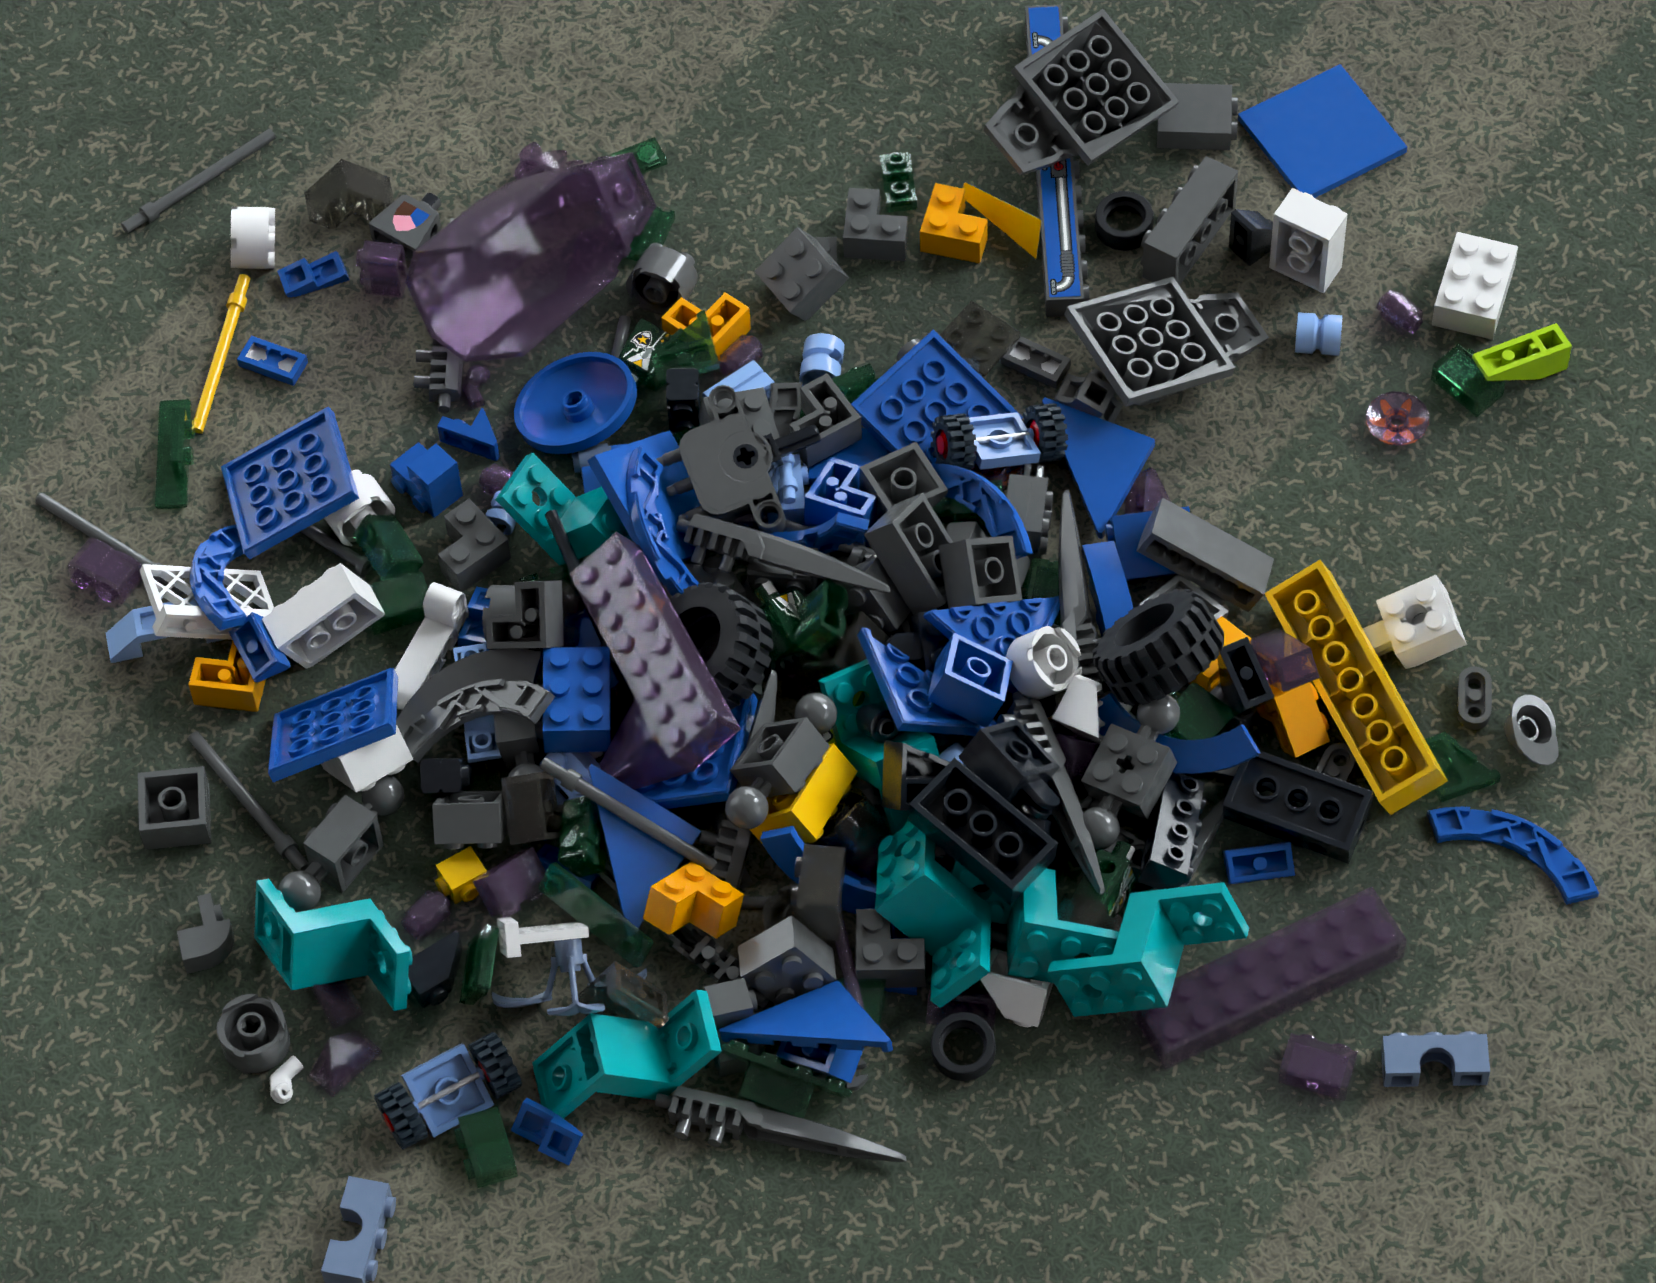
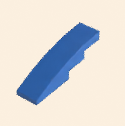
M1114 541L1082 545L1083 560L1089 575L1088 587L1097 610L1096 622L1102 637L1103 633L1108 628H1111L1115 621L1120 617H1124L1128 614V611L1133 609L1126 578Z

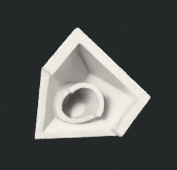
M1079 674L1074 676L1052 719L1076 735L1099 745L1104 736L1099 734L1100 727L1105 725V722L1099 718L1098 707L1103 705V701H1098L1097 692L1102 690V684Z

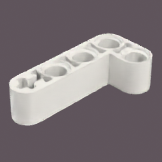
M436 582L429 586L423 602L425 618L395 669L398 675L397 709L403 710L416 691L438 673L446 660L443 658L448 650L453 649L458 640V632L466 618L469 617L464 593Z

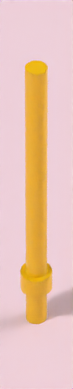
M246 274L238 276L234 292L229 295L226 304L228 309L192 423L191 432L203 434L240 312H244L247 303L246 293L251 278Z

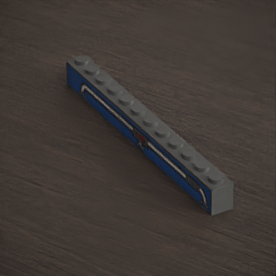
M1061 4L1025 6V34L1028 58L1068 32V16L1062 17ZM1073 157L1035 171L1039 219L1042 221L1040 241L1046 317L1065 316L1064 313L1067 306L1090 300L1089 285L1083 286V279L1088 277L1087 260H1081V254L1086 252L1085 235H1079V229L1084 228L1083 210H1077V204L1082 203L1081 185H1075V179H1080L1079 161H1073Z

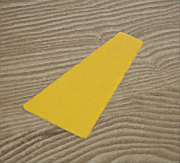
M965 182L963 184L965 200L1036 259L1042 221Z

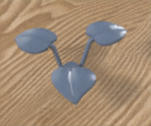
M581 938L554 941L555 957H551L550 974L546 990L543 993L530 998H510L492 992V1000L496 1006L503 1008H519L552 1000L557 967L560 966V972H569L572 1004L567 1007L547 1009V1014L553 1016H572L578 1013H597L605 1010L604 1004L587 1005L578 1000L575 971L581 970L580 964H582L589 981L587 988L621 989L639 985L645 981L647 969L645 968L640 973L617 982L596 979L587 962V954H583Z

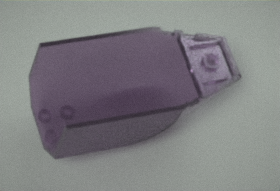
M633 152L531 175L505 185L483 197L418 248L413 254L405 283L430 336L465 362L523 357L615 279L619 272L617 267L623 257L629 255L632 250L630 247L632 240L635 236L641 234L656 208V204Z

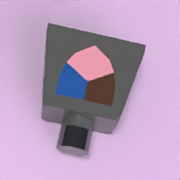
M427 193L420 202L408 195L400 196L369 222L372 240L419 265L441 230L440 217L437 209L441 206L440 199L432 193Z

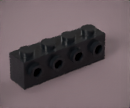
M1172 772L1150 814L1137 879L1138 882L1158 890L1178 888L1189 883L1194 867L1190 866V862H1192L1198 848V844L1194 842V839L1198 836L1202 826V821L1198 817L1203 812L1206 804V798L1202 797L1204 782L1182 773Z

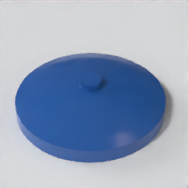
M583 352L566 356L541 369L523 387L514 408L516 426L525 442L541 452L567 454L585 450L610 437L625 423L636 403V382L628 366L613 355L602 352Z

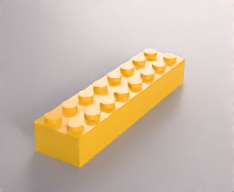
M1318 560L1265 593L1267 600L1376 798L1386 811L1392 815L1448 782L1340 587L1323 562Z

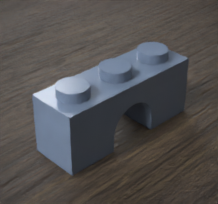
M1466 1031L1458 1035H1443L1439 1032H1429L1424 1035L1409 1036L1406 1033H1393L1389 1036H1383L1381 1045L1383 1087L1418 1086L1421 1073L1420 1067L1430 1061L1441 1062L1450 1069L1453 1086L1488 1084L1490 1064L1487 1034Z
M348 1177L340 1204V1211L343 1220L358 1223L362 1226V1230L357 1237L349 1241L330 1239L321 1269L325 1283H368V1281L375 1280L378 1270V1261L375 1260L377 1249L383 1250L387 1239V1229H384L387 1217H393L396 1207V1197L392 1196L389 1183Z

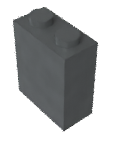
M1165 83L1180 102L1174 109L1158 119L1157 148L1230 150L1231 140H1237V122H1232V116H1237L1238 97H1232V85Z

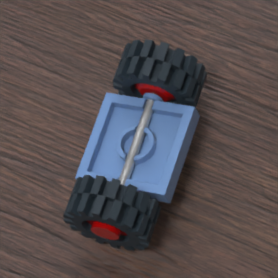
M1055 403L1027 407L1025 409L1026 412L1023 413V421L1018 412L970 418L966 417V414L938 416L934 419L935 422L932 423L934 430L931 431V437L933 438L931 447H934L932 455L933 458H936L935 464H948L968 470L974 467L973 461L976 462L981 470L1061 460L1065 456L1064 450H1067L1068 447L1065 443L1068 440V435L1065 434L1067 424L1063 422L1065 416L1061 414V408L1057 407Z
M491 1032L470 1043L468 1046L472 1054L471 1057L465 1045L461 1043L401 1075L411 1097L408 1096L406 1089L400 1082L374 1095L383 1120H385L387 1127L402 1150L428 1137L426 1127L431 1137L434 1138L494 1106L482 1081L483 1079L496 1099L522 1086L520 1075L517 1073L518 1070L513 1064V1060L509 1056L505 1045L503 1046L501 1039L496 1033Z

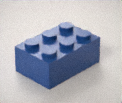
M610 647L543 648V688L555 696L543 713L544 753L611 752Z

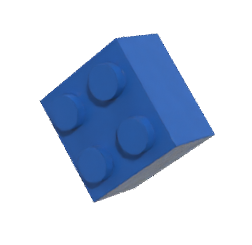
M953 633L936 659L927 700L940 708L947 709L964 717L969 722L976 723L982 727H988L1005 702L1013 661Z

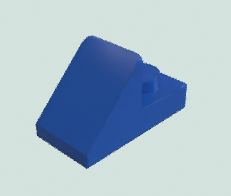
M483 408L480 409L471 426L460 419L453 420L442 416L437 425L440 442L494 461L498 460L500 456L497 440Z

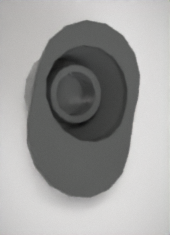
M1525 694L1518 697L1512 705L1511 713L1505 720L1504 732L1508 742L1518 753L1525 755L1530 761L1538 765L1548 766L1553 764L1558 758L1559 747L1554 715L1551 709L1542 699L1535 695Z

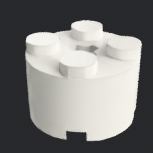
M232 207L231 268L274 269L275 208Z
M360 470L352 471L359 499L324 518L341 543L346 546H353L350 542H355L361 538L365 543L382 534L391 524L388 520L391 512L395 515L393 503L375 478L369 474H362Z
M1045 626L1020 636L1010 644L1006 658L1013 661L1010 679L1016 689L1026 696L1027 699H1044L1067 690L1073 677L1082 674V666L1079 667L1078 657L1081 656L1080 648L1072 635L1060 627L1052 628Z

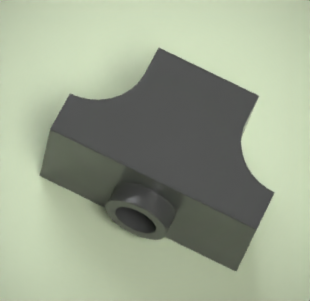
M1068 373L1053 399L1056 402L1114 423L1123 406L1114 397L1115 390L1113 387L1091 373H1088L1086 377H1076Z

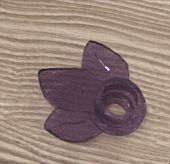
M532 142L524 147L519 154L520 163L515 169V180L522 187L534 188L540 185L546 188H557L565 185L572 178L569 172L563 170L567 162L566 150L542 152L541 147L536 142ZM527 173H534V175L526 176Z

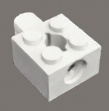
M1437 575L1376 600L1383 620L1363 628L1378 657L1394 650L1395 655L1405 669L1416 667L1467 645L1448 592Z

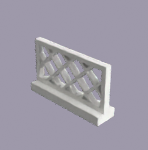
M142 565L140 574L156 617L152 626L155 636L232 640L228 632L232 628L219 630L204 614L200 606L190 604L192 599L195 600L191 586L181 580V578H189L190 567ZM224 569L223 583L228 586L226 589L229 594L232 590H235L247 598L243 603L231 595L235 603L247 616L251 612L263 617L271 613L274 606L261 571ZM153 576L161 577L169 584L165 587L154 580ZM240 581L253 582L256 590L252 591L240 583ZM175 586L187 594L188 597L184 600L172 592L171 589ZM164 597L174 605L162 604L161 599ZM253 602L262 609H252L248 605Z
M511 917L497 918L500 952L507 958L521 957L520 944L589 937L588 927L580 922L519 928L518 922Z

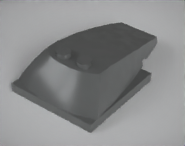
M1102 9L1014 66L1011 73L1020 85L1017 87L1016 93L985 124L983 131L1019 175L1035 172L1077 155L1089 166L1174 109L1180 101L1105 10Z
M1174 277L1067 306L1064 313L1125 407L1134 404L1138 406L1150 404L1185 389L1232 376L1236 368L1233 363L1257 349L1269 338L1238 292L1200 295L1197 299H1188Z

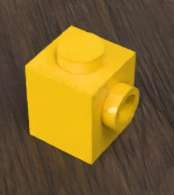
M471 846L436 865L438 878L435 879V884L443 897L449 895L454 904L462 900L464 902L473 900L479 895L480 890L490 885L487 870Z

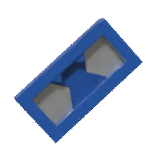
M254 336L249 338L237 358L239 367L292 386L295 385L308 363L307 355Z

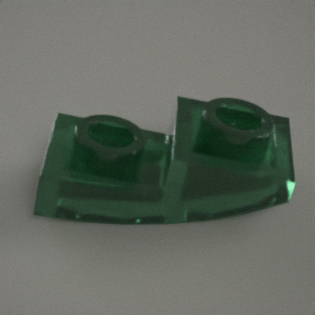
M910 152L880 155L887 212L916 210L917 198Z

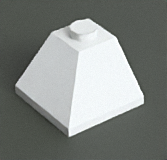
M993 948L990 953V973L981 978V982L1004 1018L1013 1020L1016 1025L1022 1027H1038L1043 1017L1053 983L1008 975L1007 952Z

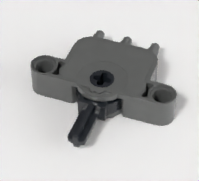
M726 385L717 386L710 392L708 398L715 420L688 431L680 440L678 449L656 458L663 467L683 460L689 477L667 487V492L672 497L694 489L701 505L678 516V520L690 521L694 514H702L729 522L753 513L760 531L766 533L783 532L787 523L786 517L771 478L774 475L775 468L784 465L782 457L819 443L821 441L819 431L815 425H810L775 440L771 433L762 436L757 432H752L734 389ZM728 398L732 400V404L726 409H719L717 407L718 402L722 399ZM749 456L752 463L745 465L743 458ZM768 513L779 515L776 522L772 524H765L762 520Z

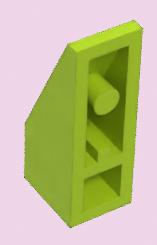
M1555 323L1474 353L1472 359L1487 381L1535 380L1566 370L1572 345L1558 324Z

